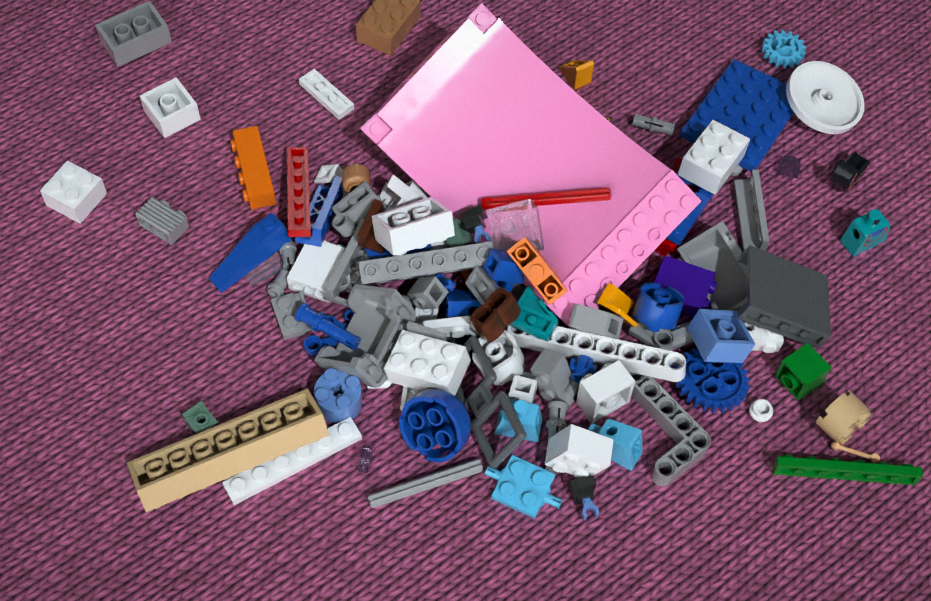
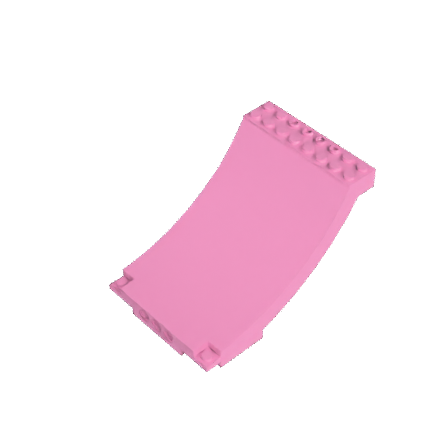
M482 3L436 46L390 94V98L360 128L430 197H433L450 209L452 217L456 219H461L460 213L478 205L481 206V199L483 197L609 187L611 199L608 201L485 210L488 218L484 219L486 225L484 230L491 236L494 249L507 251L522 238L526 237L556 271L568 292L551 305L547 303L525 274L522 284L526 288L527 286L531 287L538 299L542 300L567 327L573 330L577 329L570 327L569 322L574 304L598 309L601 305L597 302L608 283L618 288L701 202L672 169L645 151L595 110L540 60ZM482 236L480 243L489 241L486 239V236Z

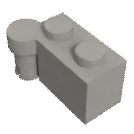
M544 348L530 368L534 380L537 381L540 394L545 400L565 402L568 404L569 409L574 402L573 398L578 392L580 384L571 379L572 373L565 355Z

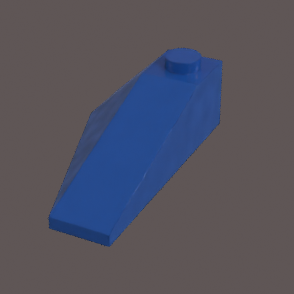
M268 213L251 225L209 277L212 284L223 293L280 250L285 243L292 241L291 237H288L284 224L273 213Z

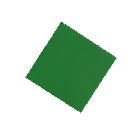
M806 343L782 360L775 377L799 401L824 383L832 367L809 343Z

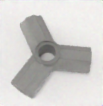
M636 319L635 322L638 323V326L636 328L631 326L628 334L647 346L669 351L694 342L688 330L689 322L676 326L675 329H660L658 332H652L646 328L645 324Z

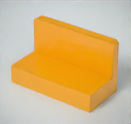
M608 283L597 303L609 313L623 318V322L636 328L638 323L627 315L634 301L619 288Z

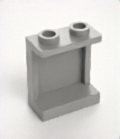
M477 265L465 282L481 305L485 304L491 293L499 288L483 267ZM514 283L510 292L513 294L516 302H518L526 289L523 284Z

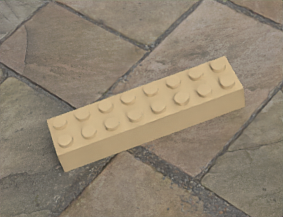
M307 388L129 461L127 465L143 507L148 512L174 500L181 499L193 492L205 489L217 482L229 479L243 471L250 470L262 463L274 460L281 455L295 451L312 442L319 441L329 436L323 413Z

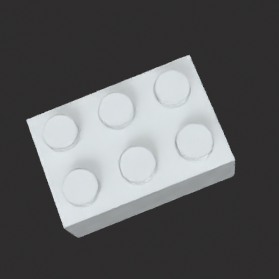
M712 120L683 157L678 175L716 195L745 156L750 138Z
M433 197L371 216L375 240L392 255H403L409 250L421 249L426 247L427 244L443 242L447 238L455 236L452 211Z
M402 330L384 367V371L391 383L420 391L440 389L455 396L471 359L465 346Z

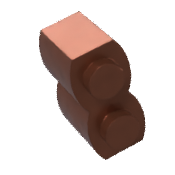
M500 287L491 293L485 304L473 312L470 321L479 336L491 343L502 335L506 326L518 318L521 309L513 294Z

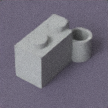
M367 181L363 182L332 207L336 214L332 225L343 237H349L355 232L361 218H366L374 199L382 201Z

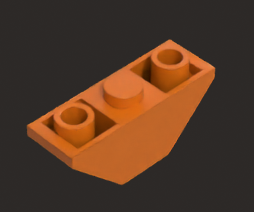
M526 237L507 250V253L549 305L568 292L553 267Z

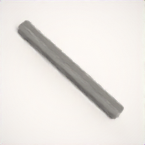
M477 458L368 495V501L370 506L375 508L483 471V466L480 459Z

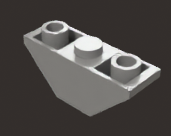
M574 304L569 326L582 332L619 339L624 319L606 311Z

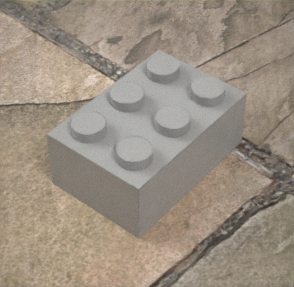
M150 1L95 24L100 42L117 67L172 43L168 25Z

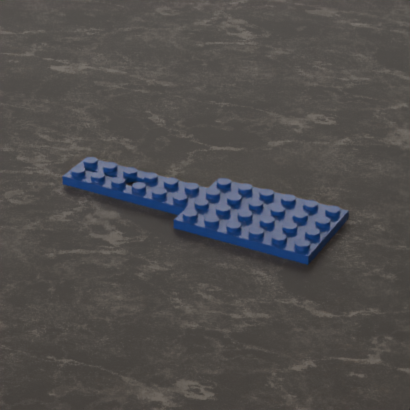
M733 59L681 130L680 137L695 143L711 121L715 120L750 138L745 156L738 165L751 172L752 170H757L794 114L787 99L786 83ZM678 175L686 185H693L698 189V193L694 192V194L701 200L693 211L666 237V239L680 245L714 194Z

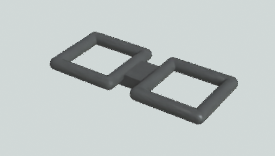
M471 336L463 346L466 347L468 353L473 349L486 378L468 397H466L461 385L455 396L464 404L467 410L472 408L476 417L471 422V429L489 466L497 468L526 438L527 434L506 393L501 391L493 397L489 387L496 381L497 375L478 338ZM501 405L516 434L495 455L481 425Z

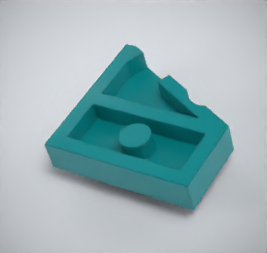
M527 286L517 302L521 313L510 326L548 342L559 324L558 319L547 309L546 304L538 299L533 289Z

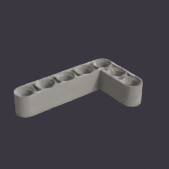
M629 372L632 377L638 379L635 382L631 397L677 443L676 446L656 461L651 475L656 485L661 487L668 486L705 456L710 446V436L652 377ZM645 393H651L654 397H649ZM661 409H666L670 413H664ZM681 425L685 427L686 430H681L677 426ZM693 442H698L703 447H697ZM676 456H683L686 461H681ZM659 470H666L669 474L664 475L660 473Z

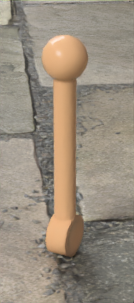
M832 442L831 448L835 451L842 450L869 459L874 464L880 460V456L876 453L870 455L842 446L839 442Z

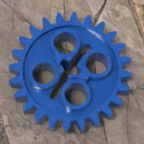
M694 348L691 349L690 354L684 353L686 375L684 379L676 383L675 387L681 389L680 396L687 395L686 403L695 402L693 408L701 405L703 412L710 408L712 414L715 413L716 408L721 413H724L726 407L730 411L733 410L734 405L739 407L750 387L748 385L750 378L746 377L748 370H742L744 363L704 362L700 352Z

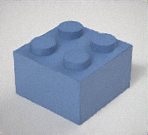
M699 309L688 326V330L704 362L743 363L755 346V342L743 320L738 319V311Z

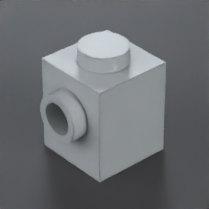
M436 276L419 277L407 295L419 309H437L449 292Z

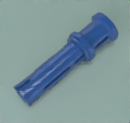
M307 303L302 304L295 315L296 321L306 323L311 326L313 331H321L353 351L358 348L361 338L328 320L325 313H318L311 309Z

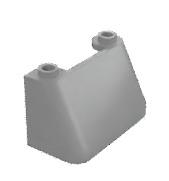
M721 221L677 248L681 254L678 259L716 272L714 281L718 283L714 294L709 293L708 300H711V310L739 311L747 302V265L738 262V258L743 252L725 223Z
M355 284L348 297L349 307L354 312V315L346 330L361 338L358 348L353 351L340 342L336 349L332 346H324L320 349L314 361L323 369H336L350 376L358 377L362 384L378 388L387 379L384 367L401 331L407 330L408 321L415 323L416 313L414 308L396 289Z

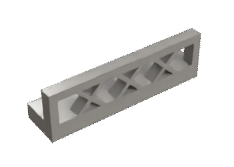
M752 170L749 180H734L733 182L742 252L749 245L766 251L769 244L759 170Z
M362 218L325 287L326 300L350 308L348 300L338 297V295L346 289L352 291L355 284L362 285L361 278L350 282L348 278L349 274L359 271L357 258L367 254L363 247L358 246L357 234L365 220Z

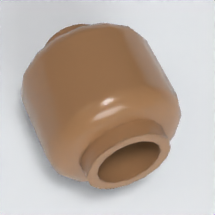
M351 164L343 170L342 186L346 193H351L365 181L371 185L370 173L366 166Z

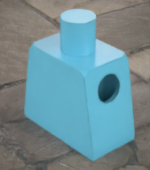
M509 399L527 434L524 440L538 442L542 426V415L539 405L527 403L524 400ZM501 407L495 434L513 437L516 433Z
M607 419L602 427L592 423L588 429L589 431L614 439L611 460L632 471L643 453L642 430L612 419Z

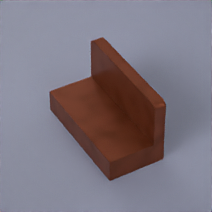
M374 199L357 234L358 246L383 254L385 248L375 240L371 216L386 211L383 207V201Z

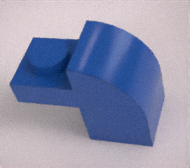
M491 249L483 269L499 288L502 287L511 292L514 283H523L524 273L507 251Z

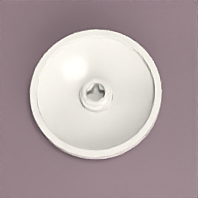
M822 61L803 63L794 70L787 81L786 95L790 107L802 122L817 131L827 134L845 133L852 129L862 118L864 99L860 88L850 75L833 64Z

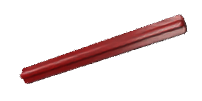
M609 187L490 196L481 199V207L485 210L608 201L611 199V190Z

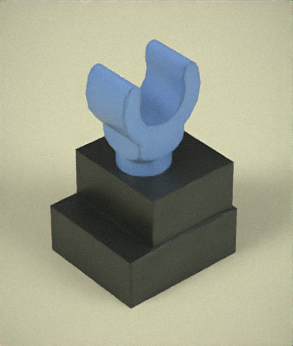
M478 205L460 213L466 230L471 234L475 233L474 241L476 244L480 243L482 236H486V239L491 242V236L484 230L486 228L484 219L488 218L483 207Z
M594 475L571 480L568 487L574 505L582 504L581 516L584 521L587 519L586 511L588 510L594 512L595 518H598L599 509L592 501L593 492L596 487Z

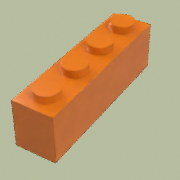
M258 126L233 130L234 139L230 140L233 152L238 154L234 158L237 169L241 168L242 170L238 175L240 184L246 187V189L242 190L245 202L250 203L251 210L276 205L275 193Z

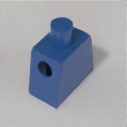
M454 289L443 299L442 311L445 318L471 316L481 306V303L471 291Z

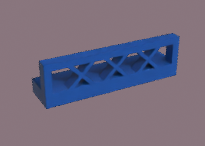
M335 176L331 187L318 185L310 203V221L316 219L315 224L310 222L312 237H295V242L318 247L322 246L335 215L332 207L343 196L342 177ZM321 193L327 194L326 198H323ZM322 206L320 211L316 207Z

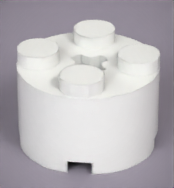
M504 331L498 339L491 343L482 337L478 339L497 375V379L493 383L495 386H502L504 383L513 380L514 375H519L524 371V355L512 334ZM472 351V358L482 376L486 378L475 353Z

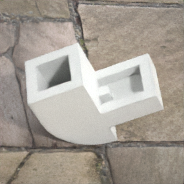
M523 371L519 375H514L508 399L524 400L527 403L533 404L538 386L532 373Z

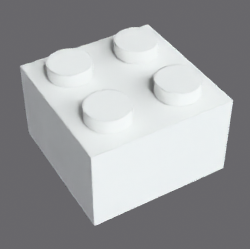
M176 77L140 95L144 112L164 138L201 120L197 103Z
M68 160L40 190L46 206L79 224L107 194L102 178Z
M620 360L613 364L607 363L597 373L593 375L591 373L587 374L581 379L576 404L590 423H595L630 402L636 381Z
M570 424L549 438L545 465L552 467L556 472L572 474L576 479L593 476L610 466L614 439Z

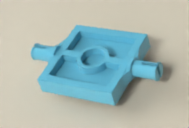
M512 455L507 466L502 471L491 468L489 465L484 475L497 480V486L491 499L533 519L536 518L540 508L545 503L558 509L562 504L563 499L550 494V487L556 474Z

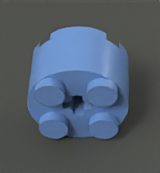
M330 368L319 377L315 384V402L326 421L337 424L349 417L354 419L360 413L363 402L361 384L358 377Z

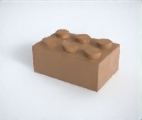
M375 0L356 24L357 41L392 56L421 17L420 0Z

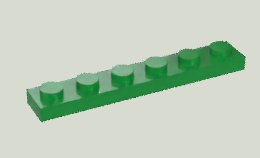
M792 455L778 456L773 464V475L903 485H916L923 477L922 467H913L912 464L890 465L887 462L874 464L866 463L862 460L847 462L837 458L820 460L816 457L794 458Z

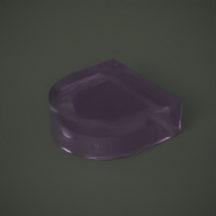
M794 156L782 157L778 165L777 174L798 179L801 166L800 161Z
M362 446L359 458V472L367 474L369 472L373 456L372 446Z

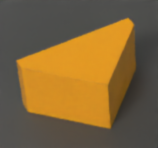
M573 60L558 68L571 87L576 90L591 83L594 62L593 60Z

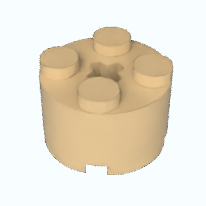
M848 390L846 394L840 395L826 408L827 416L824 418L819 416L816 424L836 443L839 442L843 446L851 439V434L855 431L854 429H862L869 422L872 414L870 413L871 410Z

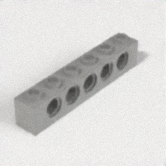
M491 241L358 262L361 284L368 286L471 270L476 265L483 267L491 249H494V243Z

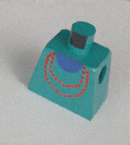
M873 209L851 222L840 239V243L854 257L884 242L890 229V223L878 209Z

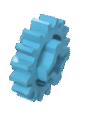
M775 30L773 35L768 34L767 38L764 39L761 52L764 53V59L769 58V64L776 63L775 67L782 65L786 69V66L789 65L791 68H794L795 64L799 65L801 60L804 59L806 53V46L803 45L804 40H798L799 35L793 36L792 31L787 34L784 30L781 33Z

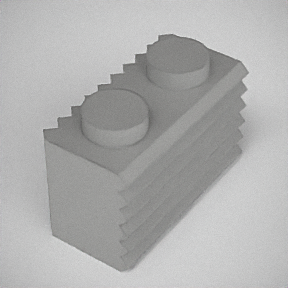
M151 197L135 214L140 226L170 245H173L189 228L185 213L181 210H173L163 199L159 201Z

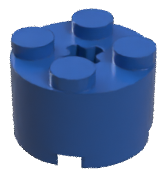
M645 283L639 291L632 317L645 324L646 328L652 332H658L660 329H675L684 305V296L670 286L664 289L660 288V283Z

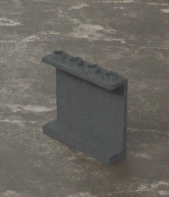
M749 245L738 258V262L747 265V302L738 311V319L803 344L809 343L812 347L819 349L831 337L828 276Z

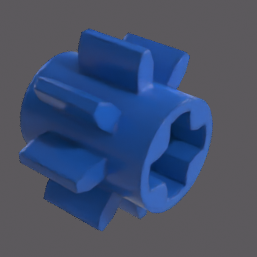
M579 355L576 359L571 358L569 364L572 373L571 379L580 384L584 376L590 373L592 375L595 374L597 365H593V359L586 355Z

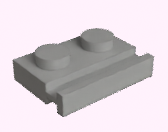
M302 290L296 294L290 293L271 299V304L284 340L306 334L305 332L312 330L311 326L295 320L297 310L302 304L306 303Z

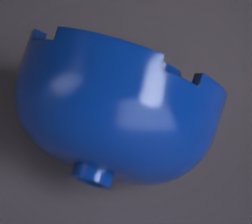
M428 389L416 394L404 404L402 415L399 417V428L404 441L412 451L416 449L419 453L426 456L428 461L445 462L453 458L466 445L471 432V421L466 407L456 396L444 390ZM437 444L442 447L440 449H432Z

